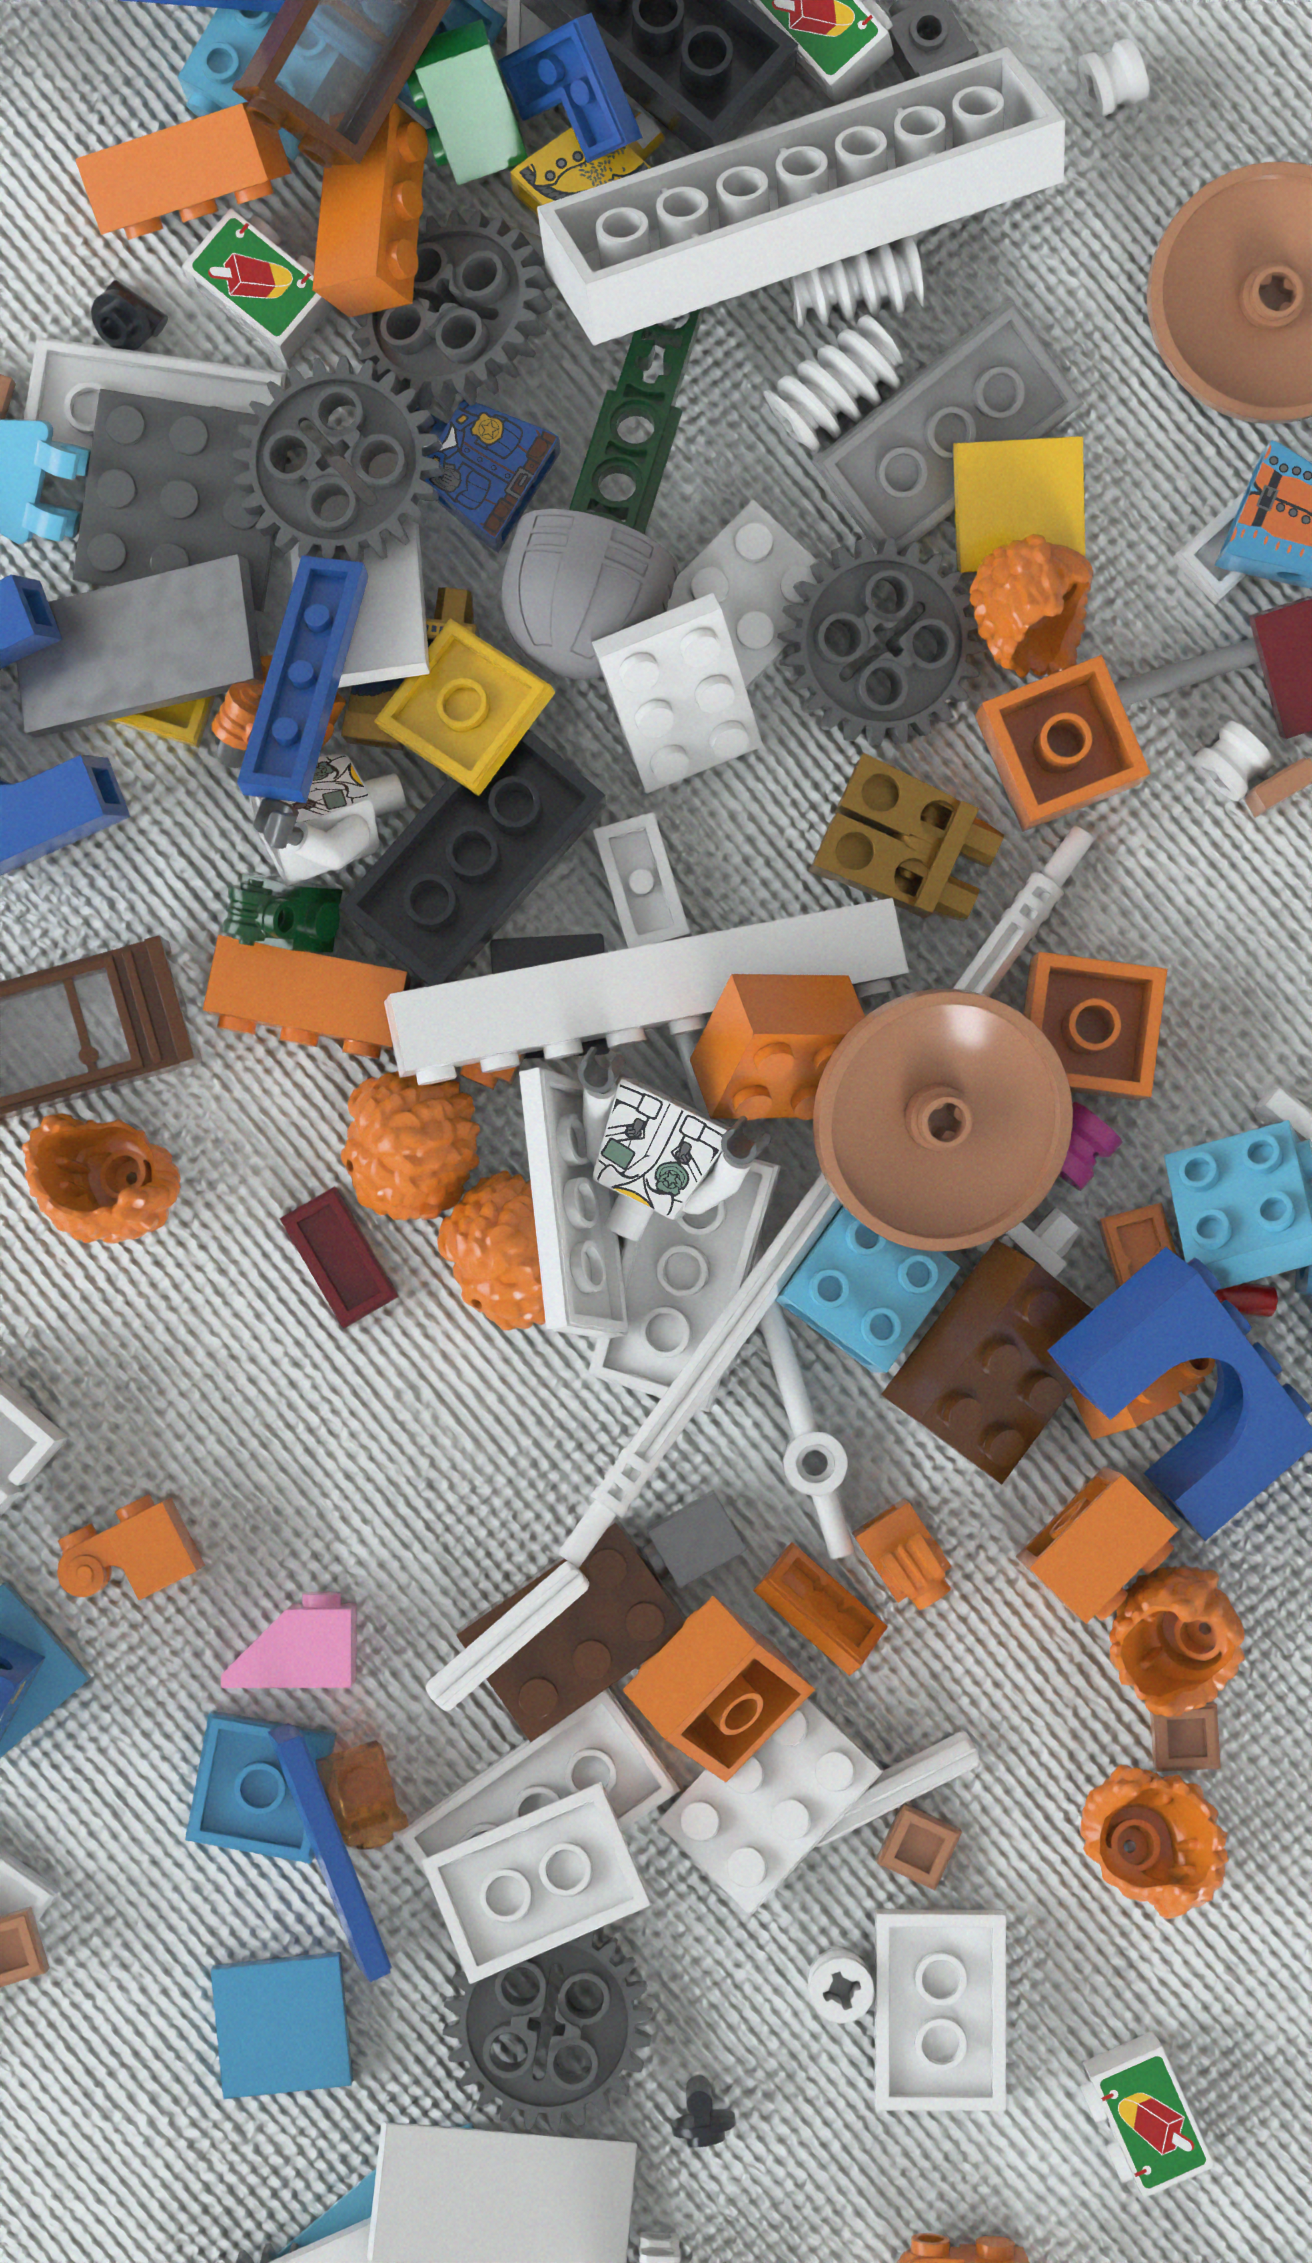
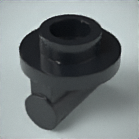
M117 280L110 283L107 289L94 300L91 307L92 321L99 336L113 348L135 351L151 336H158L168 321L166 314Z
M697 2075L688 2080L686 2084V2106L690 2114L678 2117L671 2122L673 2136L685 2138L689 2147H707L723 2142L725 2140V2131L732 2129L736 2125L735 2113L726 2109H712L711 2084L707 2078Z

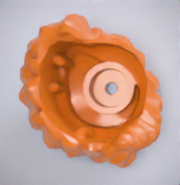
M1032 534L1023 540H1013L1009 545L1004 544L996 548L992 554L984 557L970 587L971 595L969 601L975 609L974 618L978 624V634L986 640L989 651L992 653L996 663L1000 664L1003 668L1014 670L1022 679L1030 670L1038 676L1045 674L1050 676L1077 665L1076 648L1080 645L1081 636L1085 630L1083 620L1087 616V611L1084 606L1088 603L1087 594L1091 590L1094 573L1092 565L1086 557L1069 547L1051 544L1050 542L1046 543V539L1038 534Z
M398 1071L387 1072L380 1078L370 1077L362 1082L358 1088L353 1090L348 1100L349 1113L355 1120L348 1127L346 1146L341 1150V1160L352 1178V1184L359 1204L366 1208H371L378 1215L384 1216L389 1214L393 1220L406 1221L410 1218L415 1220L419 1218L424 1220L438 1218L443 1210H449L459 1202L465 1192L463 1185L471 1178L469 1172L480 1163V1159L476 1154V1138L480 1132V1127L478 1123L471 1121L475 1111L472 1096L465 1092H460V1082L447 1080L434 1084L418 1085L416 1075L400 1078Z
M64 1113L47 1115L43 1118L41 1126L30 1131V1140L22 1146L27 1168L25 1177L30 1187V1196L37 1198L40 1211L44 1212L51 1219L52 1224L57 1230L67 1232L72 1238L82 1240L84 1243L95 1242L97 1239H100L108 1244H116L126 1239H138L149 1231L153 1232L159 1229L168 1219V1208L177 1201V1196L180 1193V1171L172 1163V1155L169 1151L150 1143L143 1130H137L121 1119L106 1123H98L90 1119L85 1123L79 1119H74L72 1115Z
M506 1170L493 1174L490 1177H481L477 1185L468 1190L462 1200L455 1205L452 1215L443 1219L439 1229V1236L437 1237L439 1252L447 1261L455 1263L453 1274L455 1280L462 1288L461 1297L463 1301L478 1312H483L488 1319L494 1321L502 1330L528 1329L532 1327L533 1323L543 1325L546 1323L531 1179L526 1182L521 1174H516L512 1177Z
M1186 1565L1157 1568L1149 1574L1139 1575L1132 1587L1126 1589L1128 1596L1117 1608V1617L1113 1620L1112 1630L1109 1635L1112 1644L1110 1647V1661L1119 1670L1121 1685L1133 1686L1137 1698L1145 1700L1146 1708L1155 1715L1177 1717L1181 1716L1183 1712L1203 1708L1207 1702H1212L1218 1697V1691H1223L1228 1681L1233 1679L1238 1673L1239 1664L1245 1660L1244 1652L1240 1646L1245 1637L1244 1627L1227 1595L1217 1589L1219 1575L1215 1570H1203L1199 1567Z
M1121 1764L1102 1785L1092 1789L1085 1800L1080 1826V1835L1085 1839L1083 1847L1085 1854L1100 1864L1102 1878L1105 1882L1117 1887L1122 1895L1139 1902L1148 1901L1149 1904L1154 1905L1159 1915L1163 1918L1171 1919L1184 1915L1191 1908L1201 1907L1206 1902L1212 1901L1214 1892L1224 1884L1225 1864L1229 1861L1228 1852L1224 1848L1227 1832L1223 1831L1216 1824L1219 1812L1214 1805L1208 1803L1204 1798L1200 1785L1186 1784L1180 1775L1160 1777L1157 1772L1153 1773L1147 1769L1132 1768ZM1125 1842H1126L1127 1845H1128V1851H1127V1852H1126L1125 1849H1124V1843H1125Z

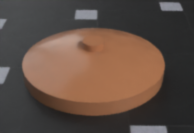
M1285 161L1264 162L1241 167L1216 178L1195 193L1177 212L1160 238L1152 258L1147 284V311L1153 339L1160 356L1169 371L1191 395L1215 411L1235 419L1262 424H1283L1312 417V166Z
M944 988L917 991L891 1000L870 1012L845 1035L826 1064L815 1097L813 1111L815 1150L820 1168L833 1194L850 1214L876 1234L891 1242L918 1250L939 1252L967 1249L987 1243L1016 1227L1039 1206L1049 1193L1060 1174L1070 1145L1073 1123L1072 1097L1066 1072L1054 1047L1044 1033L1019 1011L986 995L968 990Z

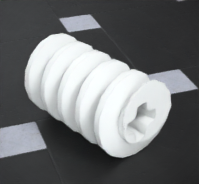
M912 236L895 240L893 250H891L887 243L868 250L867 254L864 251L788 278L793 315L797 329L804 328L807 310L810 308H814L822 325L829 324L832 306L835 304H839L847 321L854 320L857 302L860 300H864L872 317L879 316L882 297L889 296L897 313L904 312L907 293L914 292L921 308H923L924 293L921 262Z
M867 314L858 319L857 328L859 334L850 329H846L838 334L837 343L839 350L828 344L818 350L817 358L819 365L810 360L800 363L797 371L800 381L789 375L778 380L777 388L780 397L767 390L763 392L772 412L796 441L803 443L816 453L822 449L816 433L818 428L822 427L834 437H838L842 434L836 417L839 412L844 413L854 422H857L862 417L856 399L862 396L873 406L877 407L882 403L876 386L877 383L882 381L894 391L902 387L896 371L898 367L904 365L900 351L884 328Z

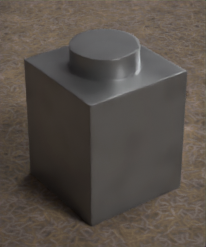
M714 1490L647 1527V1533L652 1542L643 1547L659 1579L663 1581L672 1575L679 1589L747 1550Z

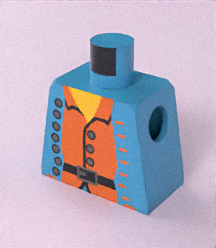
M1271 440L1259 456L1215 566L1286 584L1312 588L1311 462L1284 445Z

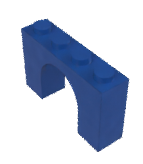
M12 574L0 580V670L63 640L39 580ZM79 755L15 784L0 777V875L6 874L131 817L108 757Z
M1165 1247L1047 1351L1078 1391L1110 1420L1155 1380L1174 1366L1197 1358L1215 1359L1217 1387L1207 1413L1191 1432L1143 1473L1171 1510L1198 1536L1207 1541L1312 1448V1427L1306 1420L1312 1409L1290 1384L1285 1383L1281 1386L1275 1378L1283 1371L1275 1358L1260 1343L1255 1342L1251 1345L1245 1337L1252 1330L1246 1318L1229 1301L1225 1300L1220 1303L1214 1293L1221 1285L1212 1272L1196 1257L1186 1263Z

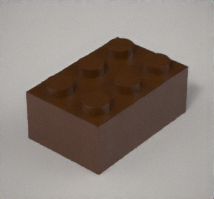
M996 1239L881 1395L1002 1485L1075 1387L1047 1350L1090 1314L1093 1309L1036 1262Z
M617 1517L613 1519L579 1567L589 1581L588 1590L486 1678L530 1743L658 1653L683 1627L687 1619ZM560 1556L462 1625L456 1636L463 1647L466 1649L567 1560Z

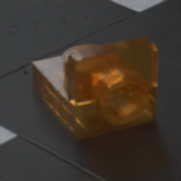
M377 1740L315 1760L322 1786L344 1843L347 1846L356 1845V1848L361 1850L380 1847L394 1839L393 1832L409 1827L406 1813L397 1805L384 1750Z

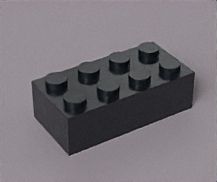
M520 0L525 7L552 30L576 18L592 13L624 92L695 153L735 140L795 73L799 44L748 0Z
M528 729L480 796L450 777L338 907L428 986L454 982L607 806L606 795Z

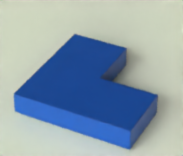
M592 13L576 18L497 60L522 121L536 117L563 104L587 163L643 138Z

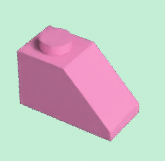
M340 1592L302 1593V1603L290 1605L221 1674V1688H351L357 1680V1603H341Z

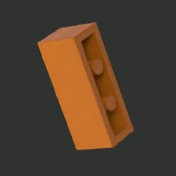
M248 101L76 158L75 161L101 235L124 228L127 240L164 229L160 216L177 210L183 223L219 211L215 198L233 192L238 205L273 194L274 190L270 180L292 174L278 130L272 129L255 119L246 109L249 104Z
M395 102L360 164L333 165L332 168L324 167L312 290L349 318L409 305L413 301L414 278L418 271L417 242L419 219L423 212L422 183L424 160L428 154L426 129ZM345 112L328 116V124L336 129Z
M218 935L203 1010L210 1015L219 1016L217 1028L255 1035L256 1025L260 1024L280 1028L279 1040L317 1047L319 1036L344 1041L342 1049L344 1053L380 1059L382 1048L394 1051L384 1001L389 994L409 990L412 977L407 971L305 951H292L257 942L254 943V946L239 944L237 939Z

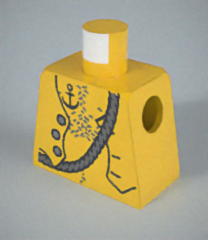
M638 112L634 117L643 138L587 163L575 132L571 127L521 162L510 172L512 192L538 217V206L650 169L651 167L645 160L665 140L664 135L649 117Z

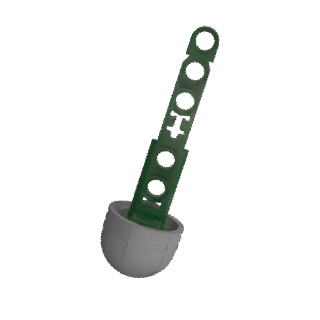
M706 307L689 312L687 322L680 328L665 329L658 324H654L634 331L616 391H606L569 510H534L523 515L518 522L503 573V612L508 630L518 648L531 661L551 673L572 679H596L603 677L592 642L667 612L668 601L671 598L673 585L678 576V564L664 547L646 536L645 531L683 411L675 407ZM655 345L665 349L663 354V375H658L655 383H647L644 381L643 371H648L651 368L655 356ZM632 416L643 417L653 425L654 431L645 442L638 444L629 443L618 434L617 429L620 423ZM615 473L624 474L635 482L636 489L626 500L611 501L605 498L599 490L603 479Z

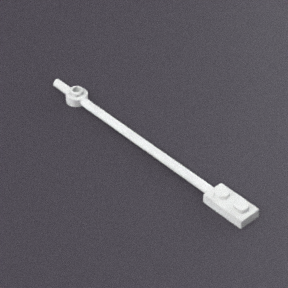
M654 812L593 829L594 838L627 948L690 936ZM697 1031L674 1036L695 1108L709 1115L690 1062V1057L701 1037L700 1033ZM718 1119L726 1123V1119ZM760 1240L752 1270L765 1253L762 1240ZM774 1300L759 1322L794 1436L784 1451L783 1470L786 1478L796 1490L812 1496L830 1559L844 1557L855 1552L836 1490L847 1473V1455L843 1446L836 1438L818 1430L782 1306ZM813 1450L822 1452L826 1457V1467L818 1474H809L802 1466L804 1456Z

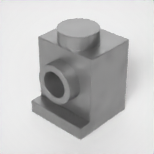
M897 0L889 8L888 12L891 16L889 19L893 25L888 30L894 52L891 57L905 81L977 57L978 48L973 40L969 41L946 0ZM931 26L937 36L936 39L925 40L918 33Z

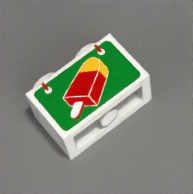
M749 0L753 6L799 44L796 62L835 105L840 104L894 54L888 32L893 27L892 22L874 0H863L862 2L860 0Z
M230 208L185 261L182 268L192 287L287 364L334 306L312 290L315 268L313 261L304 255H300L295 261L278 247L282 240L268 224L255 215H252L246 221Z
M1153 2031L1082 2062L1090 2082L1079 2087L1095 2123L1107 2119L1113 2131L1116 2142L1107 2145L1106 2149L1122 2184L1134 2179L1144 2199L1215 2167L1166 2053Z

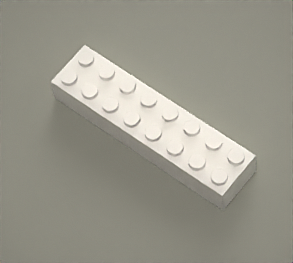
M1006 47L538 206L545 267L594 346L1064 182L1065 118L1012 51Z

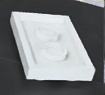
M753 499L677 576L671 598L668 601L667 611L714 593L722 609L747 690L791 645V643L777 638L778 633L795 629L796 621L787 617L782 612V609L787 605H802L804 603V600L796 593L793 586L799 581L817 584L810 569V565L817 562V560Z
M714 593L592 642L637 775L646 794L763 747L724 615Z
M807 1698L726 1783L706 1769L657 1823L748 1914H753L884 1771Z
M597 1783L421 1860L470 1984L652 1905L602 1783Z
M875 1909L876 2110L1006 2111V1914L1004 1910Z

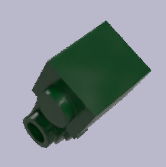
M243 874L240 885H229L227 897L230 903L226 907L228 916L224 920L222 932L232 934V938L239 940V944L254 946V943L257 942L292 951L333 953L335 936L340 923V908L338 906L341 903L343 889L306 881L286 886L281 876Z

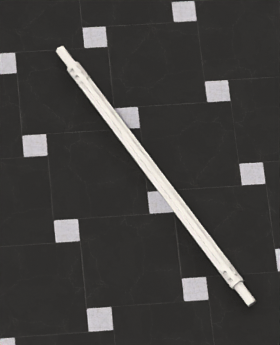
M1073 826L1040 873L1033 872L1026 881V886L1018 892L1011 907L1006 909L1000 918L999 924L952 989L968 990L990 997L1028 941H1031L1038 932L1040 924L1044 923L1050 915L1053 906L1064 895L1061 889L1062 885L1094 842V838L1087 831L1078 826ZM823 1172L627 1448L621 1451L618 1456L619 1459L604 1475L605 1479L600 1486H597L590 1495L595 1501L558 1552L560 1556L578 1569L615 1516L624 1517L633 1499H636L641 1493L645 1482L653 1476L656 1471L655 1468L842 1206L825 1180Z

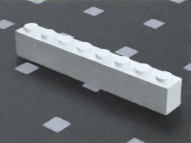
M893 898L392 993L389 994L384 1004L399 1077L416 1075L418 1085H428L457 1078L455 1067L479 1062L482 1073H488L519 1066L518 1055L543 1050L545 1060L548 1061L583 1053L581 1042L606 1038L608 1048H616L645 1041L644 1030L668 1026L670 1036L704 1030L707 1025L706 1018L711 1016L731 974L849 975L858 1000L891 993L892 987L890 982L903 977L909 971Z

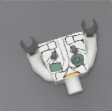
M215 735V743L218 746L216 752L220 762L226 767L240 768L246 750L233 748L222 742ZM340 753L319 757L306 803L249 796L254 821L253 827L259 832L286 886L297 884L330 870H340L350 862L375 853L380 846L375 818L406 809L403 788L396 773L363 782L349 756Z
M591 1047L577 1070L578 1079L584 1086L582 1120L586 1156L595 1166L593 1180L619 1193L604 1226L620 1236L638 1242L653 1211L673 1220L683 1217L686 1213L701 1215L735 1194L754 1159L771 1142L770 1134L765 1132L754 1143L748 1140L743 1133L742 1127L747 1121V1117L741 1116L732 1126L718 1119H710L708 1114L636 1078H622L617 1087L616 1080L626 1064L625 1058L620 1054H616L609 1069H605L595 1060L596 1047Z

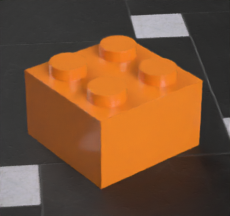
M1102 655L985 701L975 714L1022 832L1136 787L1151 774Z
M1038 952L1030 959L1023 1015L1044 1033L1054 1047L1066 1072L1071 1092L1136 1101L1152 1096L1168 969Z
M731 974L690 1057V1062L710 1119H739L741 1116L747 1117V1120L758 1118L813 1119L815 1097L826 1064L845 1035L865 1017L849 975Z
M1104 1466L1015 1557L1069 1611L1087 1624L1094 1616L1100 1621L1110 1616L1128 1596V1592L1123 1586L1140 1569L1149 1574L1169 1556L1174 1546L1168 1540L1178 1529L1123 1474Z
M714 1595L700 1609L694 1611L686 1619L683 1627L656 1655L642 1664L638 1674L623 1689L624 1693L667 1742L725 1783L816 1690L772 1641Z

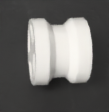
M1130 38L1115 42L1111 51L1102 55L1096 52H1089L1079 56L1078 71L1087 101L1097 117L1113 113L1116 104L1126 100L1131 103H1139L1148 99L1150 91L1146 68L1139 50Z
M1228 721L1220 729L1219 740L1211 748H1201L1193 757V761L1201 774L1218 791L1234 801H1240L1248 792V782L1256 774H1266L1275 763L1273 756L1263 743L1248 729L1235 721Z
M844 1948L828 1949L817 1956L810 1966L807 1977L811 2002L817 2012L828 2021L839 2024L854 2022L864 2016L872 2005L874 1997L873 1980L864 1959L854 1951ZM859 1981V1983L853 1985L852 1990L849 1993L848 1991L851 1989L852 1983ZM831 1991L834 1994L839 1995L840 1997L834 1996L832 1993L825 1994V1992Z

